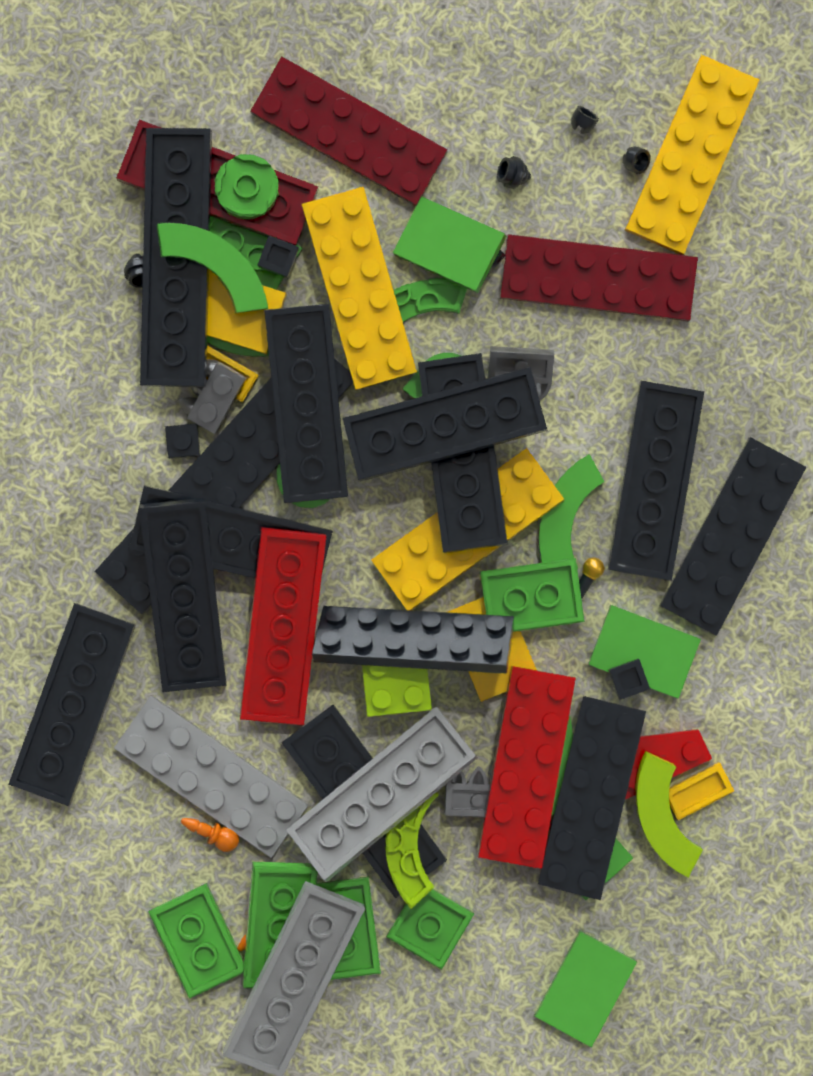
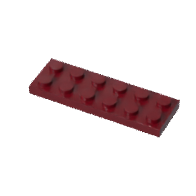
M282 56L250 110L252 115L414 206H417L448 150Z
M139 119L116 179L121 183L145 191L146 128L161 127ZM212 147L210 216L265 237L272 236L297 246L306 224L302 204L315 200L319 190L318 186L274 170L279 182L278 197L274 206L260 217L239 219L225 211L215 193V178L220 167L236 155Z
M508 234L500 299L689 322L691 320L698 257Z

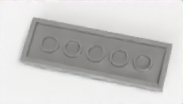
M150 695L114 747L121 754L224 826L233 830L237 835L270 858H272L288 835L286 830L300 818L308 806L305 801L153 695Z
M435 707L286 831L322 879L328 882L478 757L442 712Z
M307 881L304 882L222 1050L224 1057L276 1076L284 1075L365 910L362 903Z

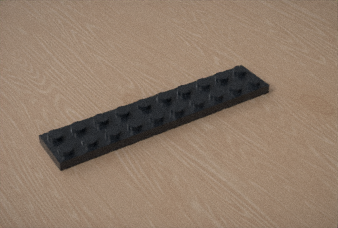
M335 359L339 399L353 384L350 372ZM271 378L168 491L205 498V500L240 508L280 464ZM132 529L94 572L139 613L144 614L151 606L146 559L144 552L129 549Z

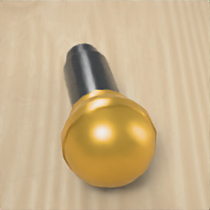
M588 558L583 563V574L579 579L581 599L585 596L592 582L604 573L605 566L599 558Z

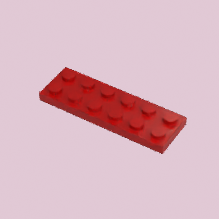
M261 527L240 720L304 725L326 534Z
M511 666L478 858L542 869L575 686V677Z

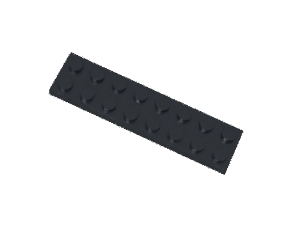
M146 128L141 386L206 387L209 269L188 259L161 257L157 224H186L210 231L212 130L210 128Z

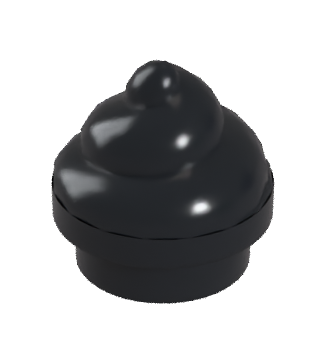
M516 156L505 157L500 162L497 170V180L503 183L504 187L515 189L520 184L522 185L531 179V174L521 158Z
M139 253L134 254L124 268L125 279L133 287L141 288L143 284V256Z

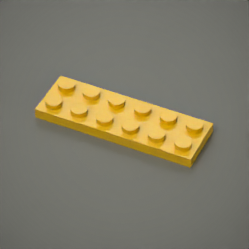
M701 54L625 231L675 253L684 255L760 79Z
M364 186L303 203L302 208L355 390L417 373Z
M527 448L498 468L508 541L565 501ZM437 512L371 559V561L406 610L412 611L501 546L443 553Z

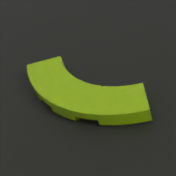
M645 751L640 762L635 784L636 811L639 823L650 845L659 857L678 873L689 878L703 849L689 840L678 829L671 813L669 789L676 766Z
M437 792L385 834V853L390 876L400 896L410 909L435 887L427 877L421 864L418 851V831L428 807L439 795Z

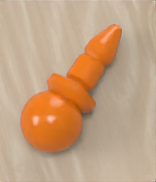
M181 819V823L188 830L196 832L203 837H208L207 843L210 845L215 844L222 852L233 851L239 844V835L226 826L221 828L220 824L215 823L212 828L211 825L199 822L197 819Z

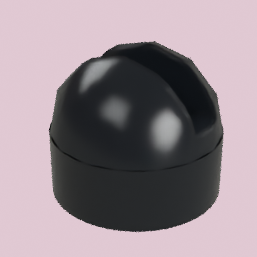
M577 106L571 117V126L574 130L580 126L581 134L589 133L596 126L599 118L589 109Z
M636 146L629 147L626 154H623L622 157L624 167L636 174L645 172L651 160L648 150Z

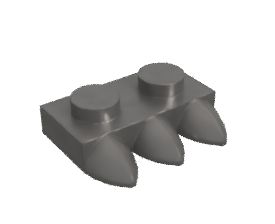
M490 346L488 378L531 367L539 400H542L548 394L552 385L554 350Z
M207 359L206 376L208 380H206V387H191L195 395L198 396V399L183 397L179 399V404L185 414L188 415L187 418L216 434L247 377L219 361Z
M480 766L472 772L468 783H466V778L462 771L445 785L444 815L485 817L490 784H488L487 776Z

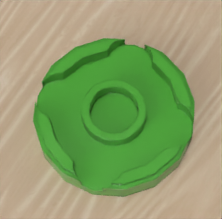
M240 154L220 167L215 178V193L220 205L228 214L239 219H254L266 214L274 206L278 197L279 182L274 169L265 159L256 155Z

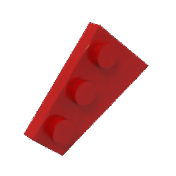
M693 729L640 736L625 800L636 795L637 773L645 751L673 763L676 768L672 778L711 760L712 756L700 731Z

